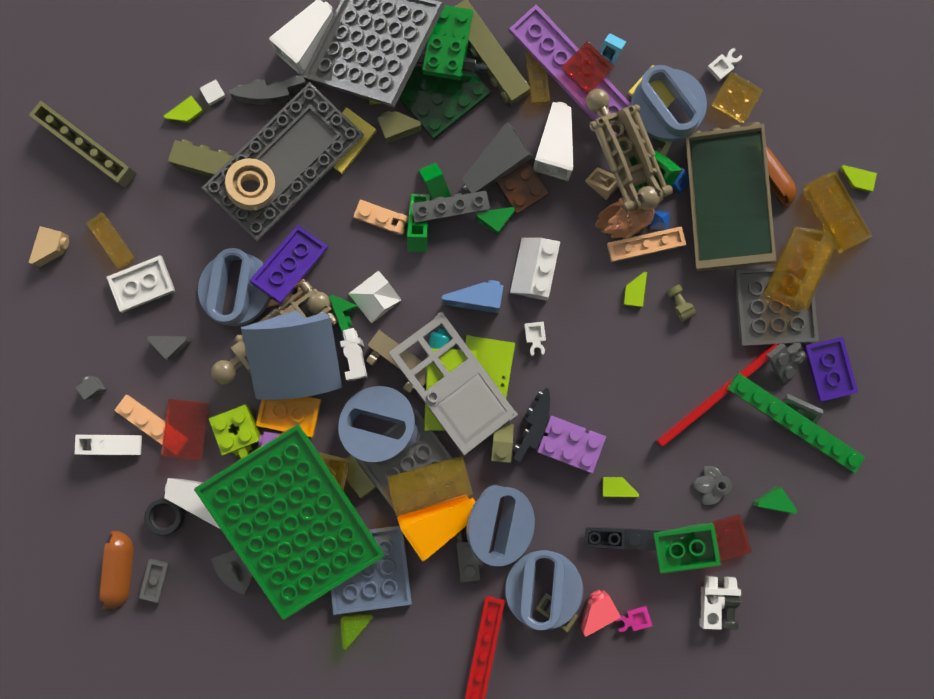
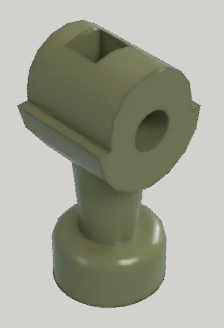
M679 284L666 292L669 297H674L677 304L675 312L679 319L684 322L696 316L697 313L694 306L687 303L680 294L683 289Z

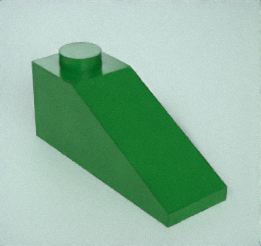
M411 194L407 233L408 252H427L429 221L415 223L412 204L430 201L429 194Z

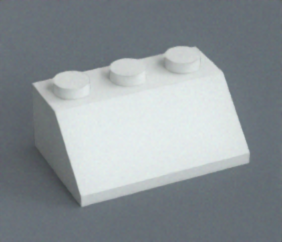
M545 238L521 239L510 293L545 301L548 300L560 246L559 241Z

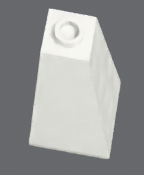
M316 0L269 38L275 53L300 76L304 74L334 15L332 6L326 1L323 3L321 0Z
M553 102L533 170L569 181L573 170L571 107L563 102Z
M168 478L165 485V499L220 529L194 491V488L203 482Z

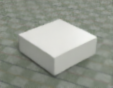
M216 79L200 88L210 106L226 98Z

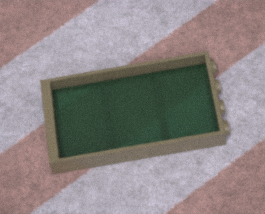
M753 122L743 127L732 125L728 127L729 129L712 128L707 132L696 130L686 138L695 258L698 272L776 264L764 124Z

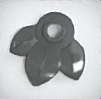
M705 466V476L697 478L692 485L697 491L704 494L702 503L712 505L718 503L722 495L730 493L732 482L728 477L722 476L718 468ZM724 482L726 488L720 489L718 484Z

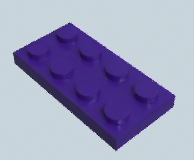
M297 225L250 279V283L279 304H282L328 250V246Z

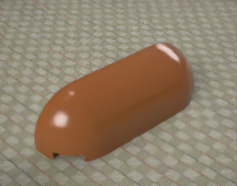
M750 143L742 147L741 150L757 171H762L761 143ZM766 146L770 189L782 206L787 208L795 199L796 185L773 152Z
M111 531L109 533L111 536L110 543H105L99 597L100 601H104L103 610H113L121 607L127 601L130 594L134 546L131 539L120 531Z

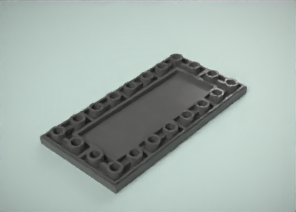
M309 82L201 189L254 240L259 242L364 137V134ZM248 158L264 162L272 170L275 177V194L273 199L265 207L253 211L241 209L233 204L227 195L225 186L228 169L237 161ZM247 180L241 184V187L247 192H254L258 190L260 184L253 180Z

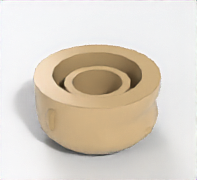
M251 158L239 160L227 171L225 178L227 195L233 204L241 209L250 211L261 209L273 199L275 194L274 174L269 166L262 161ZM247 180H253L258 182L260 187L254 192H247L241 187V184Z

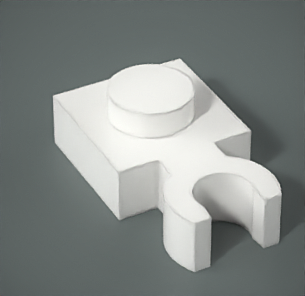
M735 48L731 49L726 57L721 54L708 65L707 69L718 81H721L735 68L733 65L741 60V55L738 58L732 57L736 50Z
M544 322L524 324L526 343H532L530 355L534 356L535 348H539L541 355H544L545 349L541 345V342L546 341Z

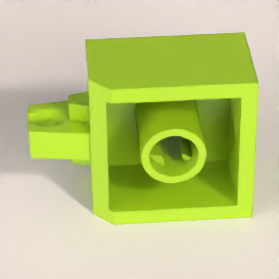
M245 404L209 418L222 455L234 452L235 456L240 455L242 459L250 454V450H253L252 445L259 443L261 433L259 427L256 426V419L250 405ZM234 427H239L238 434L233 432Z

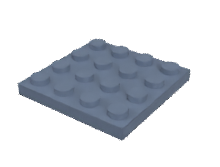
M400 525L369 529L385 553V556L331 590L334 615L412 605L405 540Z

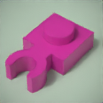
M647 606L628 610L629 617L620 615L621 618L616 620H622L625 623L623 627H619V632L626 631L629 626H632L633 631L653 626Z

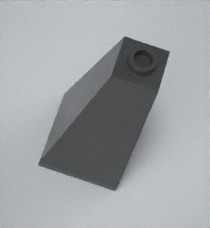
M509 123L503 126L462 178L465 183L463 187L468 194L486 191L497 184L502 178L528 162L531 163L535 160L516 129Z

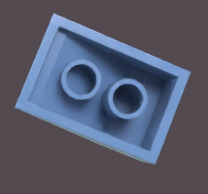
M489 280L488 283L483 282L442 295V303L447 306L499 314L503 285H500L498 281Z

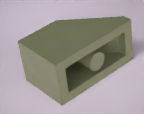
M388 111L381 114V117H378L379 125L387 144L422 131L419 121L396 111Z
M505 423L493 433L491 461L511 463L514 424Z

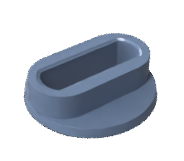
M656 65L649 68L634 90L631 99V105L637 104L640 106L641 111L639 114L648 136L660 141H678L692 135L701 126L707 111V99L701 84L692 75L665 65ZM655 80H661L691 121L679 124L650 83Z
M229 248L220 252L205 267L198 283L199 301L208 316L226 326H241L258 318L268 306L271 297L252 285L250 279L264 263L257 257L237 248ZM242 260L234 310L229 315H223L231 262Z
M374 386L358 392L346 403L339 418L338 430L344 448L355 458L366 462H384L396 457L401 452L410 449L418 435L411 404L403 394L390 387ZM359 414H364L404 425L406 430L404 435L397 440L354 428L353 422Z
M493 485L485 489L473 505L467 520V539L473 555L491 566H505L520 558L528 548L534 533L535 516L532 505L522 492L514 488ZM504 496L494 550L489 553L500 498Z
M538 550L522 556L512 566L506 579L505 596L511 612L521 623L536 630H553L564 626L577 614L583 599V583L577 568L565 556L554 551ZM549 558L555 563L550 620L538 622L532 617L536 566L538 560Z

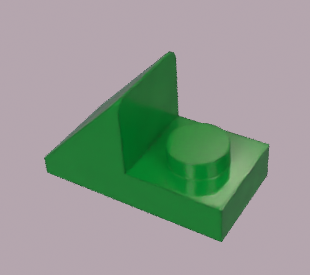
M334 295L329 296L342 332L343 330L351 329L350 326H353L351 318L345 314L359 309V307Z

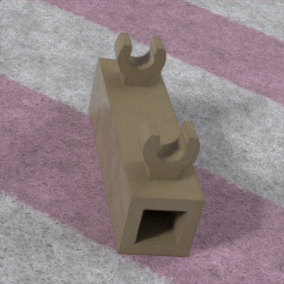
M378 330L368 344L374 351L366 361L374 366L379 357L382 356L400 369L388 353L399 344ZM407 350L399 354L410 370L422 362ZM427 366L414 375L423 387L426 386ZM408 381L403 389L411 393L414 387Z

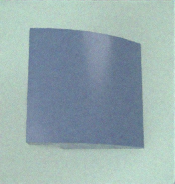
M296 310L241 327L256 399L279 400L301 398L342 388L331 317L326 313L305 318Z

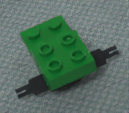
M444 5L445 7L428 39L426 51H422L415 66L423 67L424 75L461 80L463 73L474 75L475 71L487 73L488 65L476 64L475 59L466 58L473 10Z

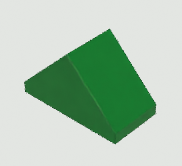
M436 162L419 170L432 200L437 197H451L444 175Z
M514 207L476 212V219L498 236L513 217L515 210Z
M775 486L753 501V506L797 514V509L781 487Z

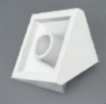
M379 271L348 293L371 323L402 301Z

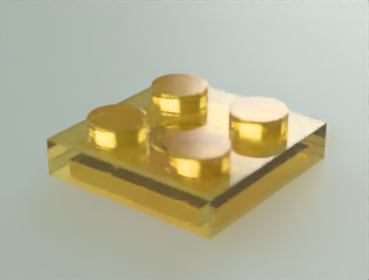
M730 72L711 106L744 123L762 94L763 89Z

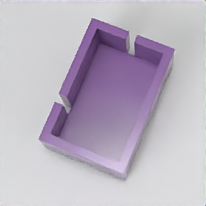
M549 416L544 432L548 436L542 437L536 452L593 473L606 436L591 430L585 433L586 428L554 416Z

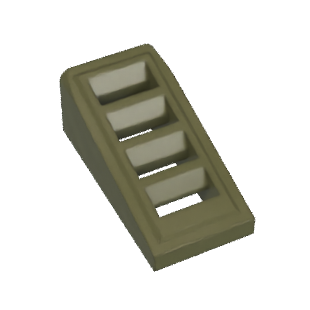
M546 593L536 607V610L550 620L551 605L547 611L543 609L549 600L552 601V596ZM576 614L566 626L564 625L560 628L569 633L580 616Z

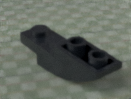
M545 388L544 391L539 390L535 397L537 401L535 406H530L524 415L527 417L525 422L532 426L530 428L526 427L521 436L524 438L522 443H517L512 451V454H514L513 459L518 462L522 460L529 446L537 450L542 440L550 412V390L548 388Z
M586 527L585 547L657 551L654 533L661 532L662 530Z

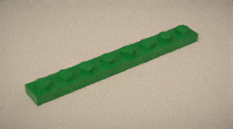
M736 373L727 387L728 391L850 472L856 473L865 459L863 455L740 373Z

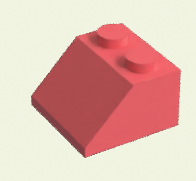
M604 590L594 591L586 601L579 626L585 637L621 618L610 596Z

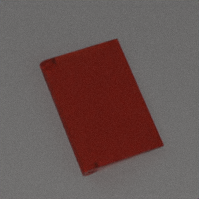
M168 399L161 457L202 460L209 403Z

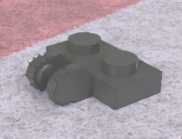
M780 343L766 355L778 380L783 384L798 373L795 364L802 363L807 357L805 352L802 351L803 348L800 343H794L788 348Z

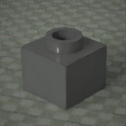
M94 376L83 378L80 384L75 387L82 398L88 401H92L107 390L100 379Z

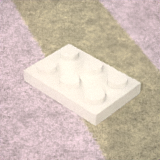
M157 256L107 276L118 309L122 313L175 292L162 256Z

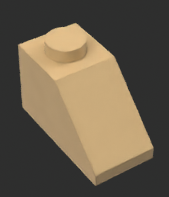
M40 226L29 263L41 267L64 254L65 249L69 245V236L63 232Z

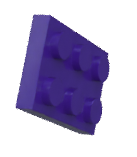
M843 337L804 346L818 402L858 393Z

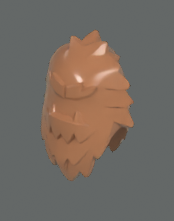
M620 198L618 202L611 204L599 213V219L595 226L602 229V233L612 234L611 238H629L651 224L655 210L645 211L643 209L636 210L635 208L625 212L622 208L623 203H625L624 198Z

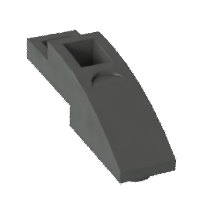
M294 75L285 81H274L271 85H268L265 79H256L250 84L234 86L233 89L229 90V94L233 100L242 103L274 105L290 102L292 100L290 94L301 91L307 84L303 75Z

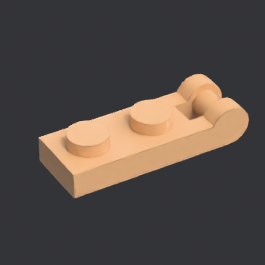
M363 200L359 201L353 216L354 219L398 235L404 234L405 229L403 228L409 220V217L404 214L396 213ZM394 219L398 220L397 226L392 225Z

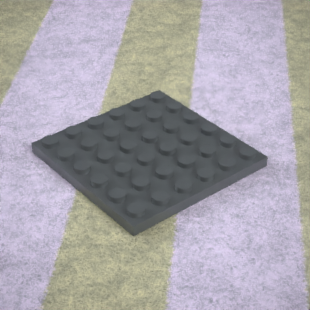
M341 0L303 74L304 79L395 107L445 6L442 2L435 0Z

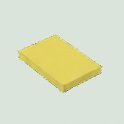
M347 107L342 114L364 134V137L333 167L342 175L376 133V129Z

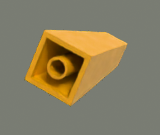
M466 494L401 514L397 519L401 531L421 560L425 561L467 526L470 511L476 501L473 497L469 499Z

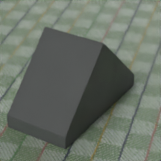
M147 336V340L157 351L170 361L191 343V338L186 336Z

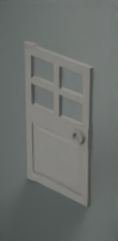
M443 312L438 313L431 322L388 352L463 455L472 450L507 421L512 420L518 415ZM442 324L452 337V340L436 352H433L423 336ZM418 341L429 357L410 370L399 354ZM457 344L467 360L449 373L438 357ZM433 361L444 377L425 391L414 375Z

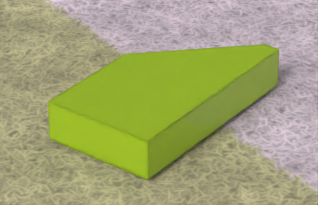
M190 96L165 114L164 117L169 121L176 120L190 123L204 111L194 98Z
M845 165L840 167L841 172H844L849 180L848 183L853 189L869 193L873 191L877 173Z
M643 272L625 286L623 305L643 307L647 272Z
M602 477L603 497H639L638 492L623 477Z

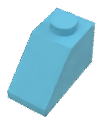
M612 34L607 36L594 61L595 67L606 78H608L626 44V41Z

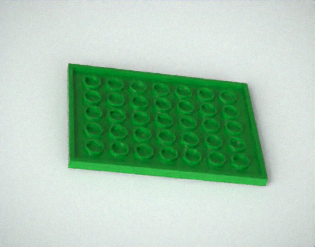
M299 423L194 488L202 503L283 620L385 556V553Z

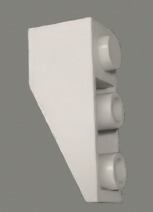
M75 435V454L141 455L142 436Z

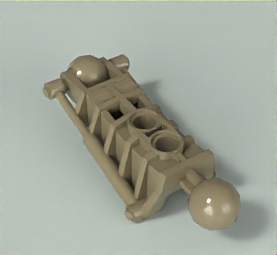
M593 89L586 96V105L591 112L598 113L600 118L590 122V128L595 131L610 170L614 173L625 201L622 208L625 212L635 208L636 210H653L663 200V197L673 193V188L670 185L666 186L655 158L656 154L639 114L641 111L640 106L637 104L631 105L611 114L608 109L610 100L607 92L602 89ZM635 157L638 164L632 166L629 159ZM656 174H657V177H658V179H659V182H660L662 188L659 187V185H658V183H657V181H656V179H655V177H654ZM645 182L648 183L649 186L642 187L636 192L635 186Z
M304 281L300 284L301 290L280 307L272 310L259 322L296 310L307 318L300 309L305 303H307V308L312 314L326 313L331 317L332 326L338 320L331 313L333 309L330 307L331 301L329 296L323 292H318L317 289L312 290L311 285ZM303 293L306 294V295H304L302 298H300L299 300H297L296 302H294V301H295L298 297H300ZM242 335L235 337L234 341L237 344L231 347L236 357L230 361L220 360L212 366L211 376L216 383L221 385L231 383L235 379L236 370L243 365L250 373Z

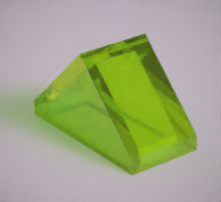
M371 614L342 616L341 634L342 648L344 650L349 647L372 620L373 616Z

